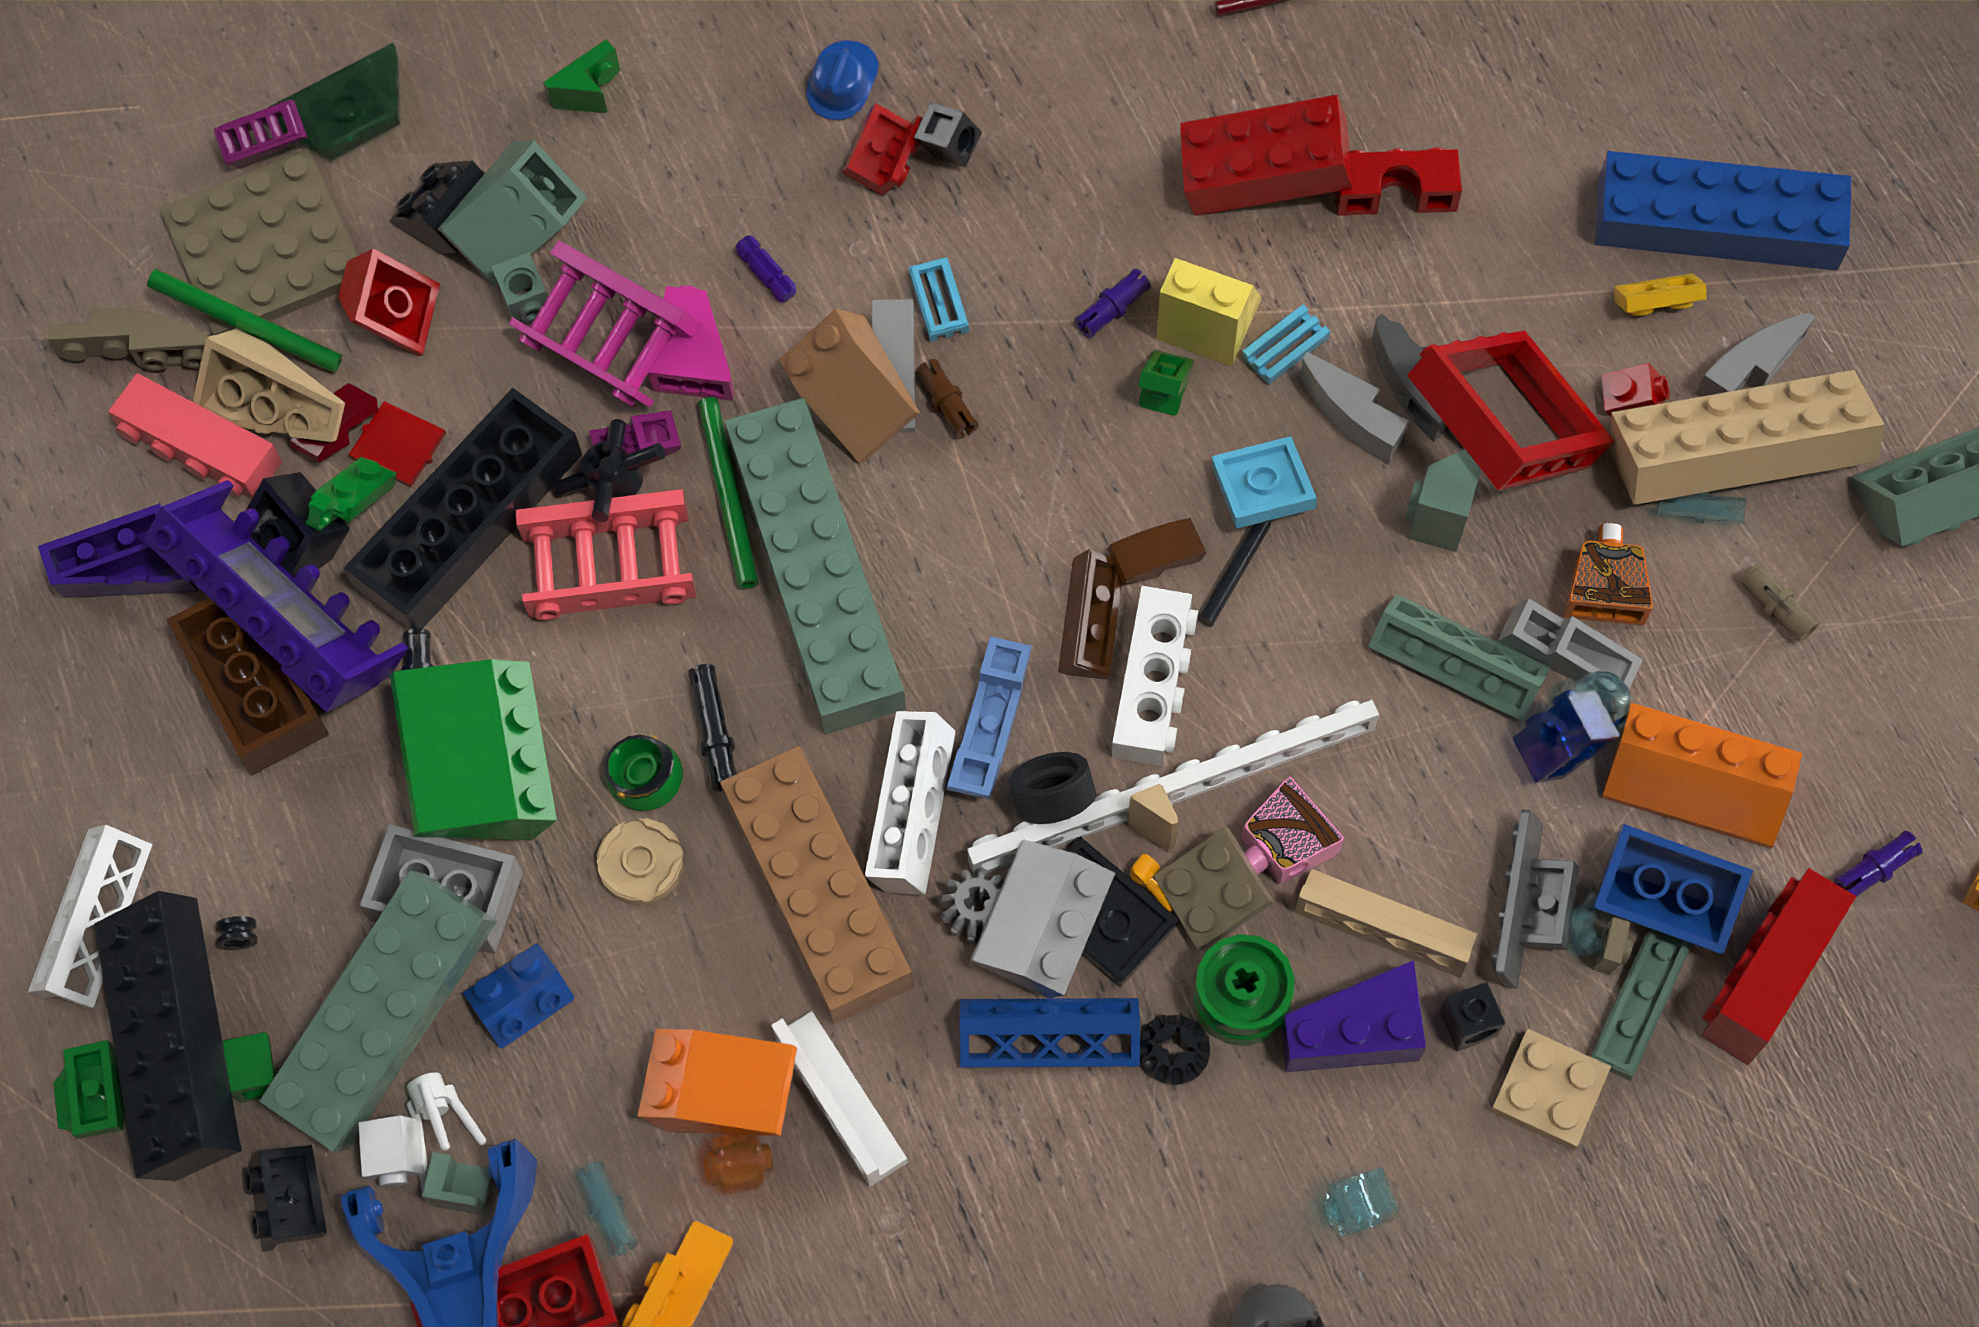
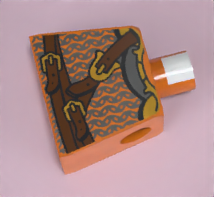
M1614 523L1602 524L1598 527L1597 541H1584L1579 550L1564 609V618L1573 616L1581 620L1645 625L1652 611L1653 602L1644 549L1640 545L1623 544V527Z

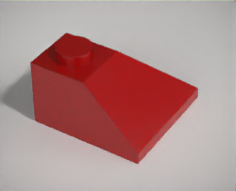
M373 248L347 261L338 298L350 322L420 356L424 353L440 283Z

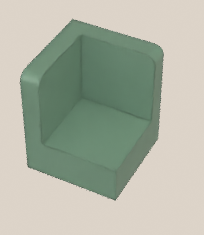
M433 1152L422 1197L433 1207L484 1215L492 1178L485 1167L457 1163L449 1154Z

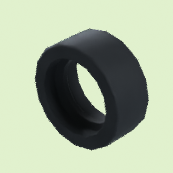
M1054 752L1035 757L1019 766L1009 779V786L1018 816L1026 822L1035 824H1049L1070 819L1088 808L1096 796L1088 761L1077 753Z

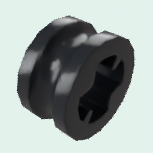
M234 916L219 920L216 923V930L221 933V936L217 938V946L226 950H240L253 947L258 942L257 935L252 933V930L256 929L257 926L256 920L246 916Z

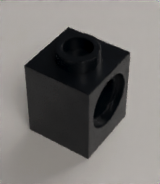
M930 102L914 138L934 158L966 167L982 131L964 112Z
M1488 982L1446 996L1439 1010L1457 1052L1498 1037L1506 1023Z

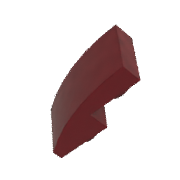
M347 383L333 393L345 402L337 440L328 442L292 437L290 440L291 447L320 463L350 444L348 434L350 428L360 424L363 420L379 411L376 397Z

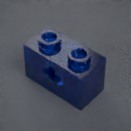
M1571 689L1559 694L1552 700L1553 706L1550 709L1528 718L1525 721L1526 728L1512 738L1535 783L1565 778L1620 736L1596 690L1577 693L1575 689Z

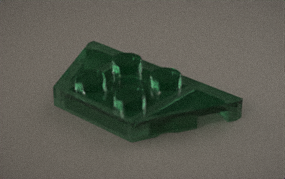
M392 42L271 106L293 100L307 138L297 143L331 161L401 124L399 55L396 46ZM283 116L279 117L278 121L283 135L289 133Z

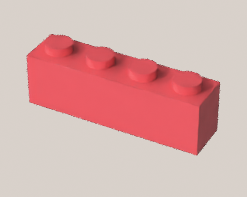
M138 373L135 374L108 411L117 425L116 432L124 439L134 444H137L139 440L149 445L150 450L158 457L168 462L172 458L182 462L188 472L200 479H205L208 476L218 481L217 484L229 480L234 485L229 494L234 497H239L242 494L252 499L263 478L272 477L282 464V460L271 442Z

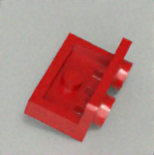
M875 103L867 114L842 174L882 196L894 186L899 188L910 171V166L906 165L909 155H914L921 145L914 137L923 117L917 115L909 122Z

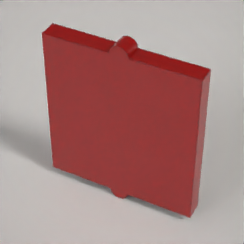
M383 401L378 409L379 411L375 413L369 424L362 426L363 433L348 456L354 461L361 456L368 460L376 461L381 466L397 473L396 481L411 488L426 464L433 462L432 455L445 437L446 431Z

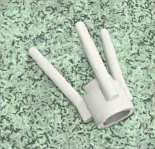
M440 1073L424 1074L415 1078L407 1085L411 1101L406 1104L411 1118L420 1120L424 1174L419 1175L422 1191L424 1190L428 1174V1164L421 1116L425 1120H431L436 1138L441 1149L444 1151L448 1150L450 1145L440 1116L449 1110L447 1104L452 1106L479 1145L486 1143V1139L477 1124L458 1099L454 1085L445 1086Z

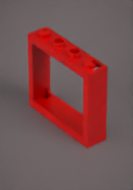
M1525 330L1512 333L1501 332L1490 337L1478 336L1473 340L1467 341L1455 340L1450 344L1439 346L1432 344L1419 353L1422 358L1407 374V377L1498 491L1589 469L1615 442ZM1501 365L1560 439L1520 448L1460 372Z

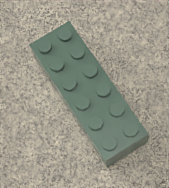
M410 870L259 1102L332 1152L349 1150L359 1135V1122L369 1120L497 921L427 874Z

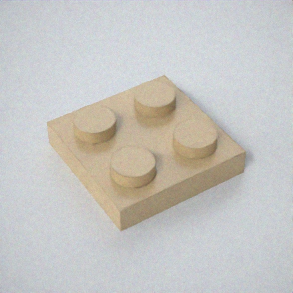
M1527 1028L1491 1112L1575 1151L1611 1066Z

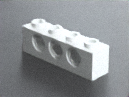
M1147 586L1141 587L1112 743V758L1163 766L1165 752H1174L1177 728L1170 727L1172 712L1181 713L1185 688L1177 687L1179 673H1188L1191 649L1184 648L1186 634L1194 636L1198 617V610L1191 609L1192 594ZM1165 632L1174 639L1170 642L1162 643L1155 640L1153 636L1157 633ZM1151 671H1160L1167 678L1161 682H1153L1146 677V674ZM1144 710H1152L1158 713L1160 718L1148 722L1141 719L1138 714Z
M896 711L865 877L885 893L926 895L956 732L936 712Z

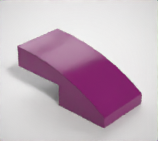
M671 410L631 416L630 424L626 425L622 446L628 454L656 443H660L663 446L665 456L680 450L681 443ZM609 427L589 430L588 441L590 448L599 442L607 441Z

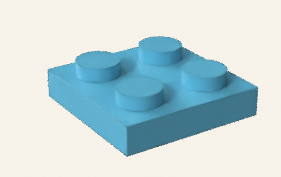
M1291 436L1211 456L1214 474L1236 529L1317 508V497Z

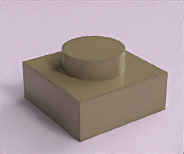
M1613 917L1603 928L1593 970L1611 975L1621 963L1626 964L1628 962L1633 947V939L1627 937L1631 922Z

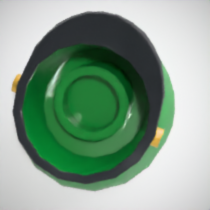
M641 734L627 736L617 742L608 752L605 761L606 784L612 796L622 805L634 810H654L666 805L677 794L683 780V767L676 752L667 744L659 741L656 736Z

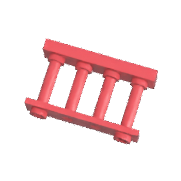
M683 489L612 498L609 518L605 522H598L592 518L595 500L516 510L517 527L523 542L534 544L537 592L522 594L523 604L529 618L553 620L561 614L656 602L674 605L683 603L688 598L697 597L692 573L680 574L675 526L679 523L689 522L688 508ZM656 526L659 528L663 576L638 579L634 531L637 528ZM614 531L617 533L621 582L596 585L592 537L596 533ZM572 536L576 541L579 587L554 590L550 542L555 538Z

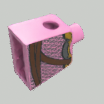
M1291 776L1278 787L1246 822L1241 835L1243 843L1248 847V850L1244 853L1256 873L1259 875L1266 869L1280 884L1340 853L1344 842V837Z

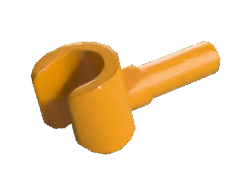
M1142 854L1130 869L1131 879L1139 886L1146 887L1162 906L1169 912H1172L1174 909L1157 881L1153 879L1154 875L1160 870L1159 864L1149 855Z

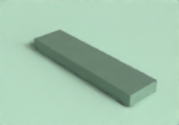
M1648 928L1591 1055L1592 1058L1611 1066L1610 1072L1629 1081L1633 1078L1692 943Z

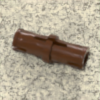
M937 359L929 360L930 369L926 362L922 363L916 369L915 375L920 379L931 396V405L934 410L942 413L956 438H965L963 429H965L968 436L976 431L979 423L974 419L963 402V393L957 385H952Z

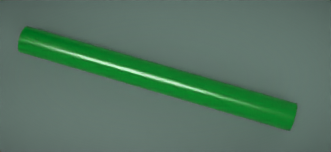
M154 269L148 278V288L323 369L335 373L341 364L342 354L167 273Z
M707 397L701 399L698 402L737 585L739 589H751L756 587L759 582L720 406L717 398Z

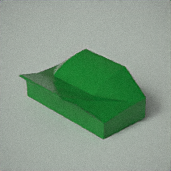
M109 1040L63 1049L65 1066L61 1074L53 1082L58 1129L71 1131L72 1136L76 1139L123 1130L125 1110L113 1044Z

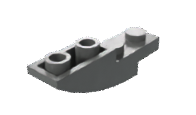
M1380 314L1375 321L1372 341L1382 374L1392 393L1404 411L1432 441H1435L1446 432L1461 445L1407 377V374L1422 358L1419 353L1425 347L1421 348L1414 342L1401 324L1395 321L1391 322L1383 314Z

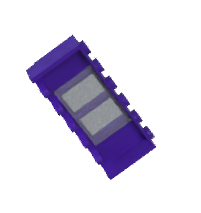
M229 480L161 507L143 541L188 583L193 582L280 663L282 665L281 670L326 712L378 686L381 681L389 678L390 674L394 672L408 647L402 642L379 655L375 654L370 648L380 633V627L377 622L370 620L361 624L354 634L340 621L350 604L349 597L345 593L339 592L331 596L325 606L310 593L320 575L319 569L315 565L309 564L300 568L295 578L280 565L290 547L285 537L279 536L270 540L265 550L250 537L260 520L259 514L255 509L250 508L240 512L235 522L221 510L234 486Z

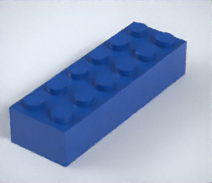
M1607 151L1599 175L1595 245L1838 271L1850 247L1852 176Z

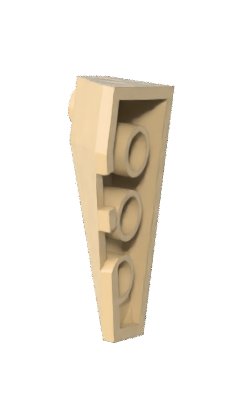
M237 328L206 338L193 398L194 403L242 428L253 429L257 433L289 434L290 437L328 442L337 440L345 402L271 345Z

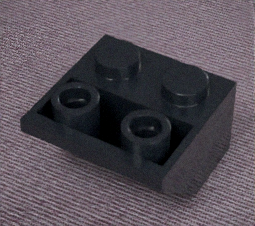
M473 160L434 163L422 173L420 177L422 183L414 192L404 195L396 204L395 208L398 211L390 219V222L398 229L438 253H457L458 249L438 228L485 173Z

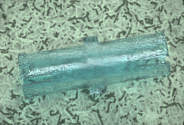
M1708 492L1658 501L1660 502L1657 506L1658 516L1668 515L1695 518L1696 523H1704L1705 519L1736 522L1738 524H1743L1745 511H1743V508L1746 507V497L1708 495Z
M603 1162L590 1163L587 1165L590 1172L586 1173L583 1167L576 1172V1177L580 1181L591 1206L588 1211L593 1222H598L609 1246L611 1256L623 1255L627 1253L626 1245H628L630 1250L638 1245V1241L634 1237L623 1212L626 1205L623 1198L615 1194L605 1172Z

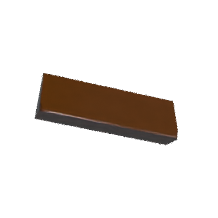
M1090 549L1076 556L1072 562L1058 672L1072 676L1107 680L1110 678L1122 580L1111 557Z

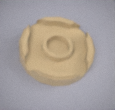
M649 818L637 819V821H631L627 824L623 822L615 826L601 842L597 852L598 873L605 889L617 900L631 905L652 904L667 897L678 886L684 872V852L676 834L663 823Z

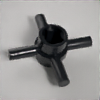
M614 419L610 422L607 441L593 445L582 457L580 463L582 472L560 479L554 483L555 492L560 497L590 486L596 492L592 518L598 522L608 520L612 498L636 495L640 490L643 476L637 468L665 458V450L660 443L628 454L622 448L626 423L620 419Z

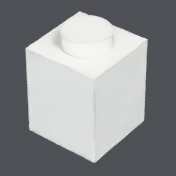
M399 1115L359 1122L362 1177L379 1180L380 1187H394L407 1184V1177L424 1174L420 1120Z

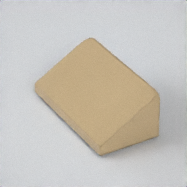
M1157 784L1130 796L1128 825L1169 853L1174 851L1176 847L1179 819L1163 785Z

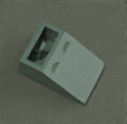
M535 140L512 141L438 230L491 285H496L497 282L491 266L528 252L531 255L565 226L588 197Z

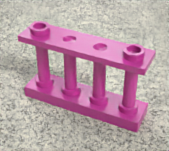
M558 240L550 254L563 262L560 270L563 271L530 327L513 317L509 325L522 332L518 340L540 352L544 345L614 386L615 389L612 395L633 407L638 400L651 408L654 400L638 391L639 387L670 335L675 336L678 330H681L693 337L701 323L682 309ZM586 276L594 281L591 285V288L594 290L560 345L544 335L576 281L581 282L583 277ZM618 294L625 298L622 304L625 309L594 361L590 363L575 353L607 299L612 300L614 295ZM646 312H649L657 317L654 321V324L657 326L623 382L609 374L607 370L639 316L643 318Z

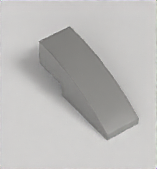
M913 299L872 300V330L915 403ZM916 417L899 432H916Z
M1806 313L1788 318L1766 327L1741 341L1723 355L1704 375L1696 394L1702 397L1742 390L1746 384L1752 388L1767 385L1805 339L1816 317Z
M1306 352L1302 359L1299 377L1312 399L1325 416L1345 436L1369 454L1389 465L1404 440L1409 421L1376 404L1379 388Z
M1530 598L1513 607L1497 641L1551 667L1550 670L1621 697L1628 694L1643 660L1575 617L1571 616L1564 620Z

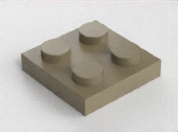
M1225 827L1154 875L1196 948L1202 951L1274 903V900L1231 830Z

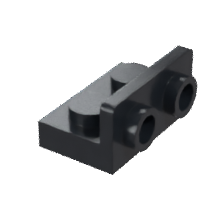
M312 1145L258 1151L250 1162L249 1167L245 1168L244 1185L246 1193L253 1195L255 1212L251 1216V1227L254 1238L261 1241L262 1251H272L280 1243L323 1238L327 1233Z

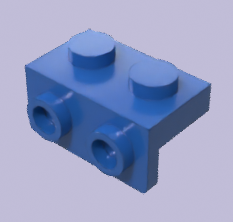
M538 943L519 953L514 959L463 992L500 1048L506 1047L574 1000V995Z

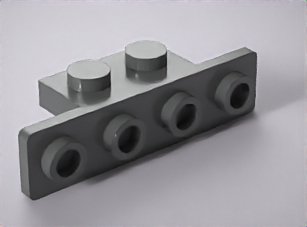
M1521 810L1519 823L1515 824L1513 828L1512 842L1515 852L1513 864L1508 865L1506 870L1508 895L1506 905L1501 907L1499 913V926L1502 933L1500 945L1494 949L1492 957L1493 970L1507 988H1518L1524 948L1567 950L1579 866L1575 861L1538 859L1543 824L1532 810Z

